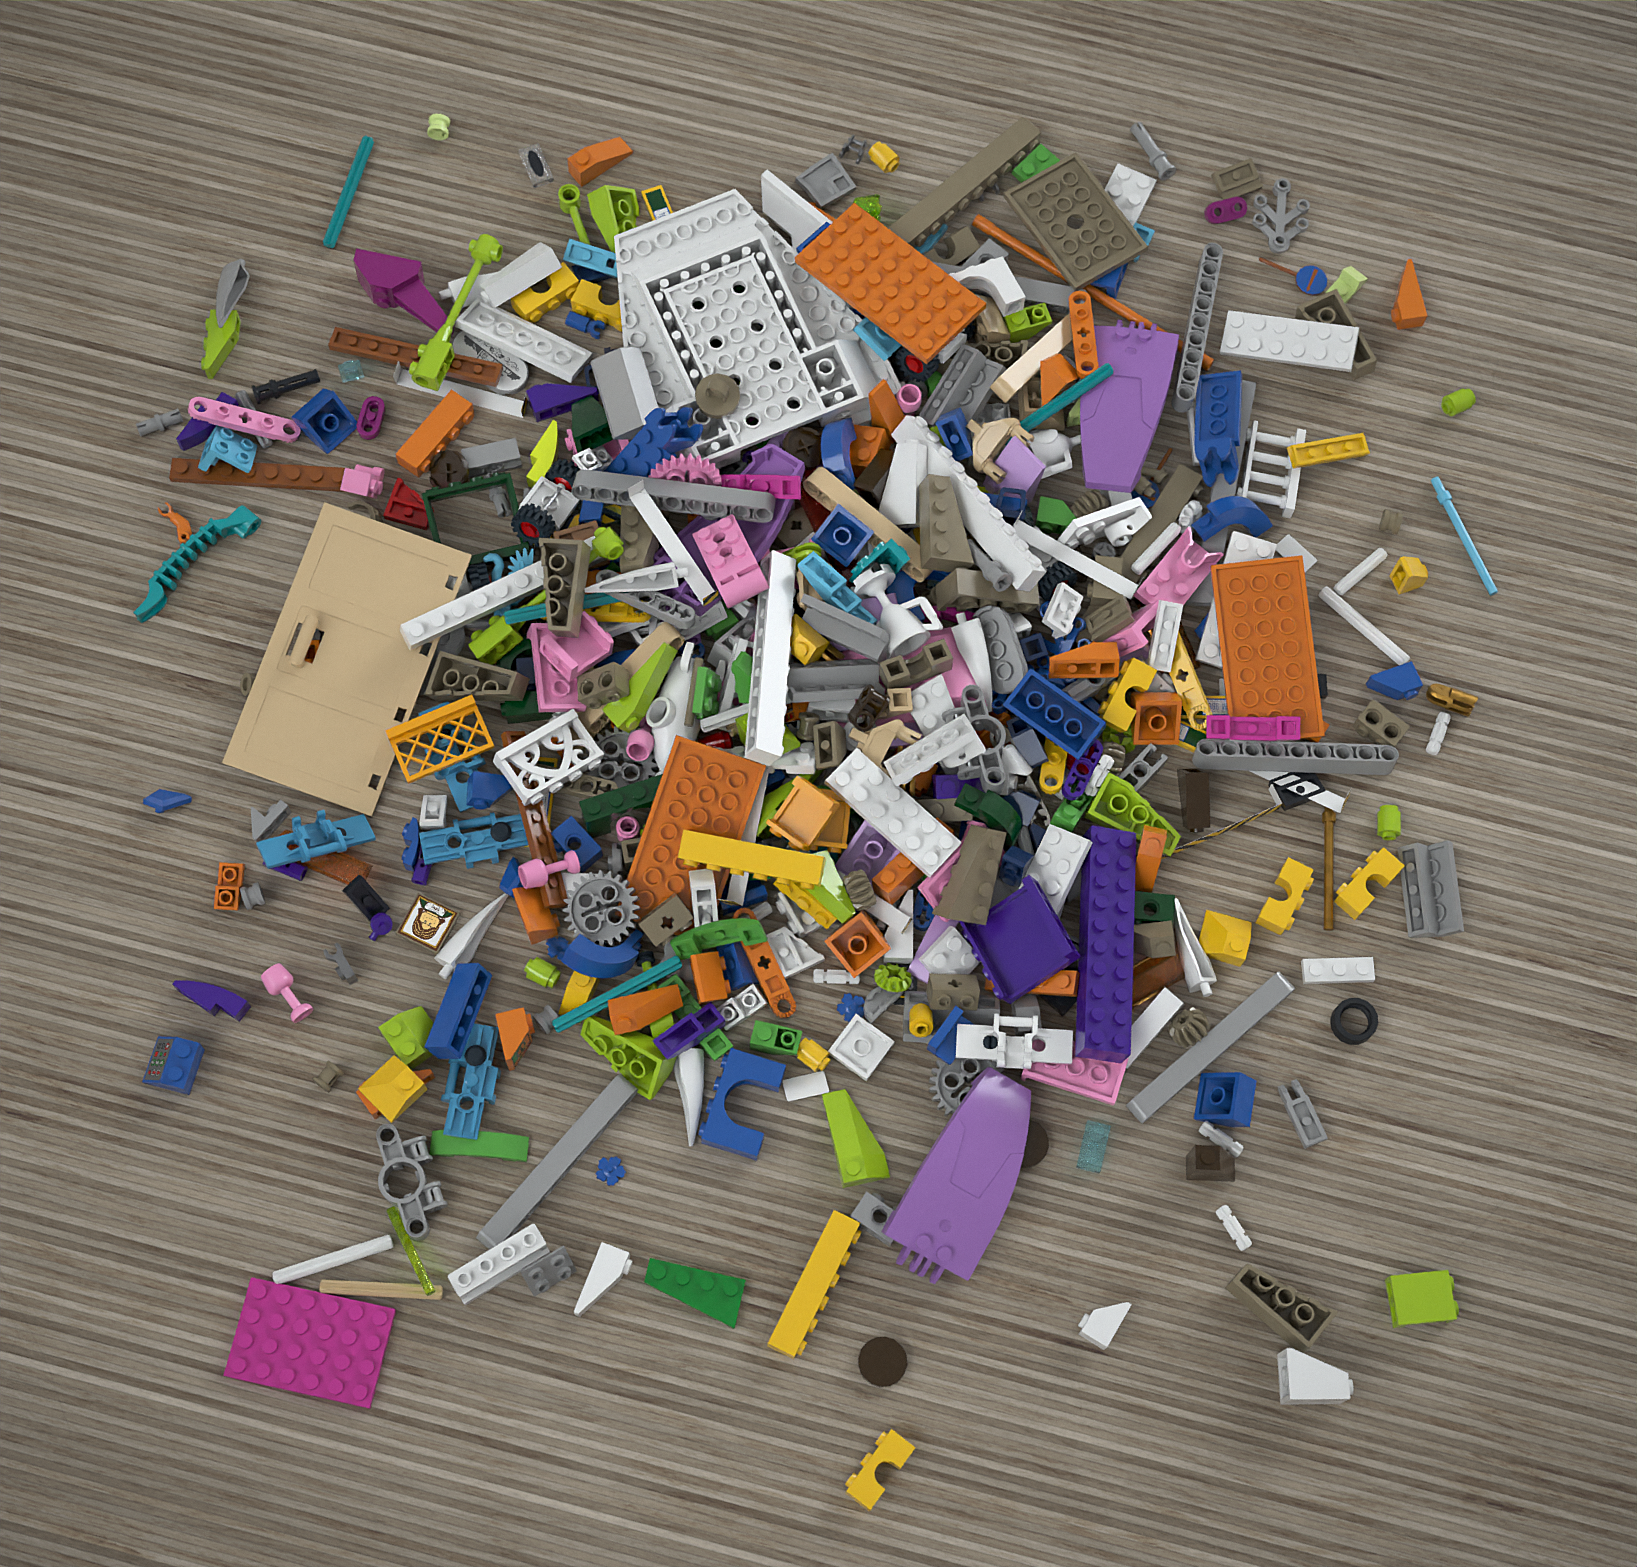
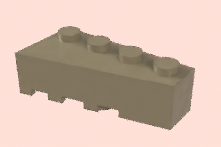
M928 474L919 485L921 568L952 572L958 567L969 569L974 562L951 479L947 476Z

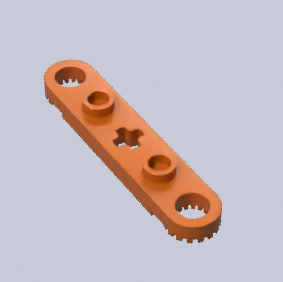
M1075 291L1069 296V312L1076 374L1080 379H1083L1097 370L1099 366L1091 298L1087 292ZM1077 299H1083V301L1085 300V302L1082 304L1075 303ZM1081 333H1085L1086 337H1082ZM1088 365V367L1092 368V370L1084 371L1082 370V367L1084 368V366L1087 367Z
M740 908L732 916V919L738 918L740 914H747L750 919L757 920L754 912L748 908ZM740 941L772 1012L778 1018L785 1019L790 1017L795 1012L796 1002L768 941L745 946L743 941ZM760 957H763L764 960L769 959L768 969L758 966V963L761 961ZM780 1000L789 1002L790 1010L788 1012L782 1013L778 1010L777 1003Z

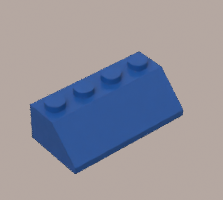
M1031 668L1003 704L1006 709L1077 760L1089 750L1106 728L1104 720Z

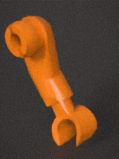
M165 502L169 507V512L163 514L159 507L158 512L163 517L170 518V521L177 527L179 542L185 544L192 535L190 523L179 513H175L173 507Z

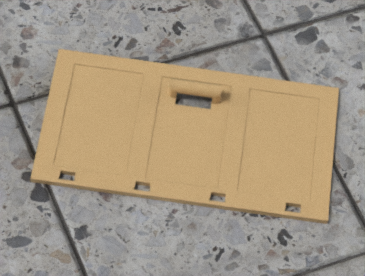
M324 502L222 763L372 817L396 756L385 730L410 720L441 637H438L428 642L432 643L426 657L420 654L423 645L409 650L400 632V625L455 600L472 555ZM450 576L457 578L453 590L445 588ZM299 623L303 624L292 653L289 656L287 653ZM317 629L324 632L313 663H309L304 659ZM399 708L406 710L402 723L395 720ZM373 775L381 776L376 790L369 787Z

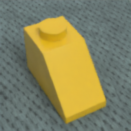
M1403 556L1399 558L1389 576L1400 595L1422 587L1428 579V571L1426 566L1421 564L1419 558Z
M794 614L791 621V627L793 628L790 637L791 654L804 665L819 660L830 642L801 617Z
M574 971L566 987L558 1014L562 1016L592 1000L600 979Z

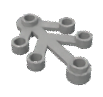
M1284 178L1275 181L1272 189L1273 194L1277 197L1276 213L1269 207L1267 198L1264 195H1257L1253 202L1254 207L1262 213L1254 215L1252 224L1254 227L1259 228L1269 239L1268 246L1275 254L1287 251L1290 240L1299 233L1306 232L1309 226L1307 219L1299 218L1296 221L1295 227L1284 233V226L1299 215L1306 214L1310 207V203L1307 200L1301 199L1297 202L1296 207L1285 215L1286 197L1290 192L1291 184ZM1266 217L1275 225V232L1265 223Z

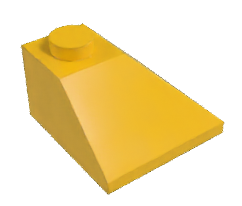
M1206 910L1198 941L1208 958L1241 967L1246 960L1251 939L1252 922Z
M395 1055L358 1088L391 1124L428 1090L424 1082Z

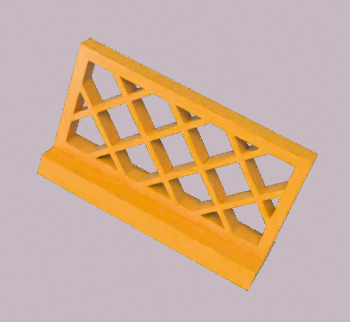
M473 695L385 730L408 784L495 748ZM475 713L477 717L475 727L472 728L464 725L465 717ZM452 724L457 726L453 737L441 733L445 725ZM460 728L472 732L468 743L456 739ZM430 733L435 735L431 746L419 742L423 734ZM475 734L484 736L488 744L480 747L472 745ZM439 737L450 741L446 752L434 748ZM408 742L413 744L410 754L406 755L399 752L397 745ZM454 743L465 746L463 754L459 756L450 754ZM417 746L429 750L424 761L413 757ZM432 752L444 756L440 764L433 765L428 763ZM410 761L421 764L420 771L410 776L407 771Z

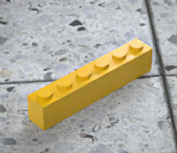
M683 830L678 858L684 860L683 865L697 867L698 863L707 865L706 869L718 872L721 871V868L730 869V874L744 876V872L751 873L754 879L767 881L768 877L777 878L776 883L790 885L791 881L798 882L801 888L814 890V886L821 887L826 858L823 856Z
M833 1210L768 1341V1347L792 1359L795 1358L796 1354L802 1355L807 1345L804 1338L807 1332L812 1333L818 1322L815 1316L819 1309L824 1310L829 1300V1297L825 1295L829 1287L835 1288L840 1278L837 1271L840 1265L845 1267L851 1255L848 1249L851 1243L856 1245L862 1231L858 1230L860 1222Z

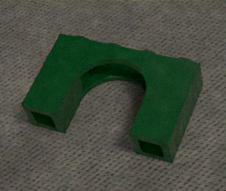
M521 634L523 640L496 662V666L514 671L516 659L533 657L531 640ZM526 690L523 701H505V703H500L502 717L507 718L508 724L549 720L553 717L552 714L556 713L539 712L537 691Z
M662 774L579 801L581 817L586 832L592 838L611 833L610 824L620 815L640 808H651Z

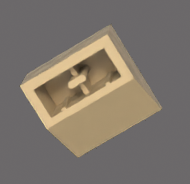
M976 295L986 303V308L974 319L972 324L975 326L976 344L979 341H988V343L1009 341V330L994 299Z
M1034 377L1018 392L1020 421L1042 407L1041 378ZM1063 409L1033 429L1064 430Z

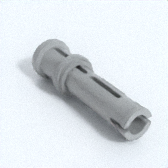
M1142 122L1133 124L1130 131L1150 158L1149 164L1155 167L1159 173V179L1164 181L1171 178L1176 173V167L1170 164L1167 154L1160 151Z
M968 539L973 562L982 570L983 577L993 583L996 591L1006 590L1012 583L1011 575L1004 572L998 562L991 561L973 540Z

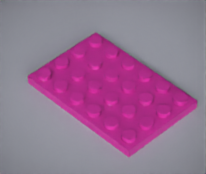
M251 1277L223 1376L371 1409L396 1309L280 1283L275 1284V1282Z

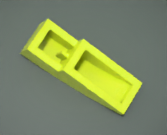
M554 420L530 454L533 467L526 476L527 484L530 488H533L541 476L545 478L547 471L555 461L557 462L559 435L557 422Z

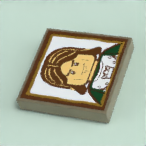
M417 893L395 934L437 955L443 948L461 914L421 893Z

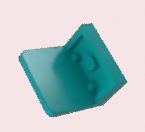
M892 538L886 544L882 541L873 549L870 555L864 556L857 563V566L851 571L853 575L849 581L853 583L860 574L868 570L875 563L879 566L881 564H889L896 576L910 560L907 551L902 546H898Z

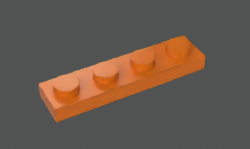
M1061 970L1026 994L1077 997L1080 973L1077 971ZM986 978L984 989L993 992L992 988L995 986L991 980L989 981Z

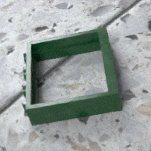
M496 472L489 478L483 479L482 476L474 477L468 483L453 482L448 484L447 488L439 489V487H432V489L422 493L433 541L441 544L431 505L433 502L506 485L513 516H515L519 506L511 474ZM520 537V544L472 555L468 566L484 563L483 559L489 553L498 554L503 558V561L510 560L511 556L514 559L517 558L516 550L523 557L524 548H526L527 555H529L528 541L524 543L522 541L523 538ZM485 562V564L490 565L494 564V562Z

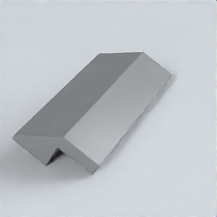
M962 344L918 416L922 417L927 422V426L931 428L937 426L935 422L941 415L961 407L968 423L971 419L976 421L993 393L990 386L1007 369L1003 365L987 359L979 350Z
M625 347L618 348L591 361L613 440L633 439L639 430L645 426L646 421L644 418L653 409L658 408L641 348Z
M804 593L800 602L807 609L802 619L820 635L877 663L886 660L890 634L884 629Z
M871 659L816 661L804 665L802 662L788 663L790 667L787 676L788 697L793 703L859 699L861 692L869 684L874 686V690L882 695L885 693V688L879 683V664Z
M1447 840L1426 846L1417 842L1397 848L1399 861L1405 865L1400 873L1408 937H1444L1464 932L1453 843Z
M905 991L903 1041L929 1043L952 1010H932V1033L926 1037H916L909 1030V1012L918 1003L928 1006L929 1003L926 992ZM980 995L977 1011L963 1010L962 1016L974 1025L993 1026L994 1013L1000 1015V1000L996 996Z

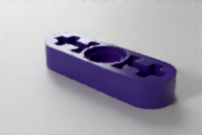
M1096 740L1092 745L1094 753L1089 759L1085 758L1089 750L1079 760L1075 758L1062 786V794L1066 799L1074 801L1079 799L1084 793L1103 752V746L1100 741ZM1084 764L1088 768V774H1079L1076 766ZM1075 780H1078L1079 782L1076 786V791L1074 793H1071L1070 787L1075 782Z

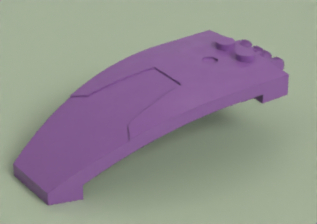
M1117 320L1116 326H1094L1098 366L1100 368L1105 363H1109L1114 373L1080 396L1082 472L1086 488L1131 493L1140 480L1141 469L1154 438L1167 398L1178 350V334L1157 331V324L1154 323L1151 329L1147 330L1144 329V322H1139L1138 329H1136L1135 321L1130 322L1129 328L1123 327L1122 320ZM1087 365V367L1084 366L1083 370L1091 371L1092 368Z
M771 443L752 452L753 461L741 473L800 476L801 483L805 465L801 460ZM775 498L774 514L770 522L760 523L736 520L757 563L763 558L780 532L795 499ZM698 515L677 534V537L713 590L716 591L718 590L716 583L692 534L722 518L719 517L716 520L709 521L704 519L702 515ZM663 547L657 553L655 552L652 566L673 562ZM684 577L677 578L679 587L657 591L692 607L695 614L699 617L722 599L718 590L719 597L703 607ZM666 605V611H669L671 607Z
M989 1066L971 1083L973 1086L935 1141L895 1211H892L881 1231L886 1236L904 1245L896 1260L898 1265H903L911 1250L915 1251L916 1254L910 1262L909 1271L914 1272L918 1268V1276L922 1277L926 1274L932 1261L937 1264L929 1278V1282L933 1284L938 1281L944 1269L967 1281L969 1280L1000 1224L1021 1168L1029 1126L1031 1090Z

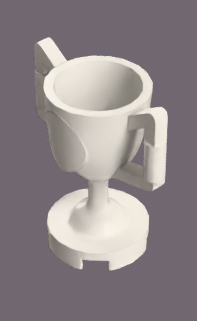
M1036 429L1028 432L1035 437L1033 442L1024 438L1031 444L1028 449L1046 466L1041 479L1073 467L1070 453L1074 446L1081 444L1080 435L1069 438L1064 434L1058 433L1055 429Z
M881 564L882 570L873 573L871 569H868L860 574L853 581L856 587H851L850 589L861 599L877 597L881 603L883 610L880 621L876 626L890 634L886 658L888 660L898 655L904 657L916 651L929 640L931 636L929 631L942 630L943 626L925 597H918L901 605L892 604L886 596L885 590L891 585L896 576L889 564ZM920 605L932 624H923L909 609Z

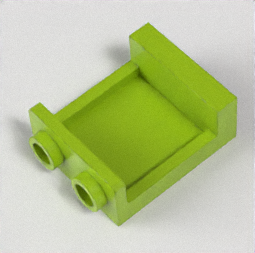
M1448 1270L1392 1275L1385 1279L1393 1328L1445 1321L1448 1323L1457 1319L1459 1307L1457 1301L1453 1299L1454 1280L1452 1276H1449Z

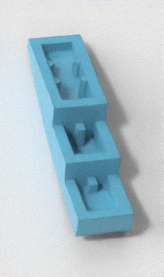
M814 551L798 563L797 567L827 604L876 625L877 619L861 606L862 599L846 586L847 580Z

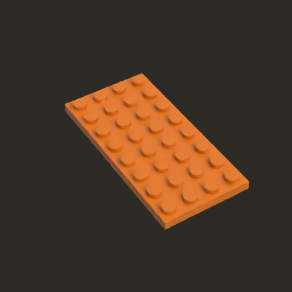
M855 203L795 256L796 264L925 364H928L986 308V303Z
M1303 555L1211 565L1210 570L1228 715L1230 717H1300V739L1324 737Z
M678 735L675 736L626 879L630 882L627 889L633 887L636 890L631 896L639 897V900L634 905L640 906L641 909L634 911V914L639 916L640 919L675 892L693 914L689 871L706 869L707 865L698 863L697 867L683 865L684 860L678 858L683 830L741 840L766 765ZM721 868L720 872L713 871L717 907L719 904L717 899L721 898L730 869ZM620 911L615 912V915L622 917ZM666 916L663 917V918H662V919H663V924H662V926H663L664 924H667L668 926H671V925H672L671 919H672L673 917H671V918H669V919L666 918ZM691 919L692 924L684 931H680V929H678L673 934L678 936L688 930L693 929L694 919Z

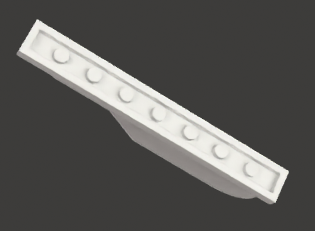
M766 170L761 175L763 214L792 237V248L795 251L801 243L824 223H833L770 171ZM847 303L848 308H853L851 305Z

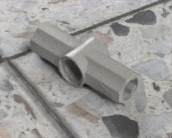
M1120 673L1118 677L1079 678L1062 689V691L1081 703L1089 697L1096 696L1102 688L1118 679Z

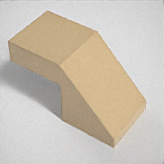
M911 688L887 689L885 694L890 697V701L878 719H887L912 712ZM863 714L862 720H865L866 715Z

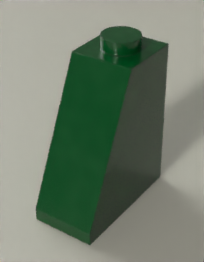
M592 395L572 404V436L577 453L588 448L593 450L613 440L605 410Z

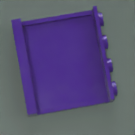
M1030 875L1022 879L1024 884L1022 888L989 909L986 925L960 921L963 927L961 931L963 937L967 942H971L974 948L972 949L974 957L979 962L981 961L984 966L982 969L983 974L995 986L992 988L994 994L999 1000L1003 999L1009 1004L1081 957L1039 882Z

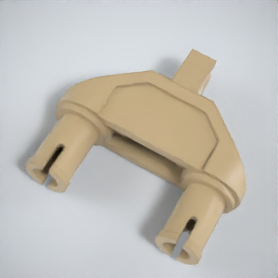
M1006 418L989 423L984 422L982 426L971 419L966 425L975 434L972 438L974 439L973 464L975 470L979 473L987 474L997 484L1003 481L1000 477L1006 478L1007 473L994 464L993 459L1009 438L1016 436L1027 448L1031 444L1024 438L1031 442L1035 438L1021 427L1020 421L1016 418Z
M896 719L864 733L852 728L848 737L858 742L857 748L891 778L888 770L883 768L881 763L893 739L896 740L898 738L913 745L919 741L922 734L903 726L904 723Z

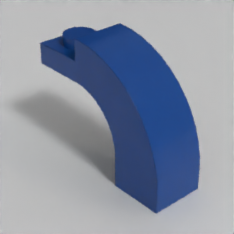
M849 417L825 425L821 436V455L823 467L851 490H854L855 477L850 462L849 449L851 442L856 440L857 437L852 418Z
M1241 496L1224 497L1208 504L1206 507L1209 512L1191 525L1204 542L1223 528L1232 524H1242L1252 537L1255 538L1273 526L1267 515L1253 501Z
M635 929L630 937L616 947L599 946L582 934H579L567 947L561 962L574 971L590 977L612 978L620 976L633 967L642 947L640 941L644 934Z

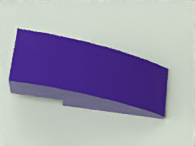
M221 392L215 400L239 406L236 399L224 392ZM200 406L197 411L204 412L205 408ZM192 417L176 438L180 449L185 451L206 441L216 425L210 424L207 421L193 419Z
M175 980L172 984L177 991L214 1017L221 1009L240 1022L251 1008L245 999L218 986Z
M710 1002L696 1013L692 1014L691 1012L656 1037L653 1043L664 1057L669 1060L696 1046L718 1028L722 1029L725 1027V1019Z

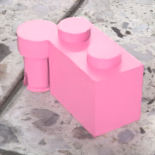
M359 464L355 466L354 470L345 468L340 490L377 499V495H380L383 489L384 468H370Z

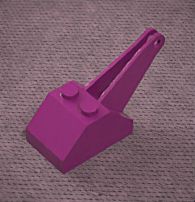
M356 248L353 261L357 279L372 302L381 308H397L399 306L437 333L448 317L424 286L425 280L421 261Z

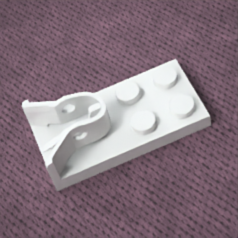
M1140 497L1074 519L1057 541L1071 549H1075L1080 544L1088 545L1097 538L1107 536L1113 546H1124L1130 543L1132 540L1131 535L1144 526L1152 518V515Z
M962 714L884 761V764L895 785L899 786L900 784L910 782L918 773L930 770L940 760H942L946 767H956L967 763L970 759L981 753H985L986 749L966 715ZM965 753V758L960 759L959 757Z

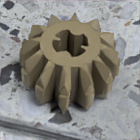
M1096 489L1088 490L1084 495H1080L1079 499L1074 501L1075 504L1071 507V510L1076 518H1080L1109 508V502Z
M1105 741L1102 744L1103 752L1101 757L1103 755L1112 757L1114 764L1108 771L1119 777L1124 764L1125 748L1118 743Z
M862 869L852 871L843 877V883L855 910L859 912L863 909H869L876 904L877 900L865 871Z
M1192 1007L1189 1010L1184 1009L1182 1013L1177 1014V1017L1171 1020L1168 1029L1173 1041L1179 1046L1186 1048L1189 1045L1194 1046L1196 1042L1201 1041L1203 1037L1207 1036L1210 1025L1206 1015L1199 1009Z

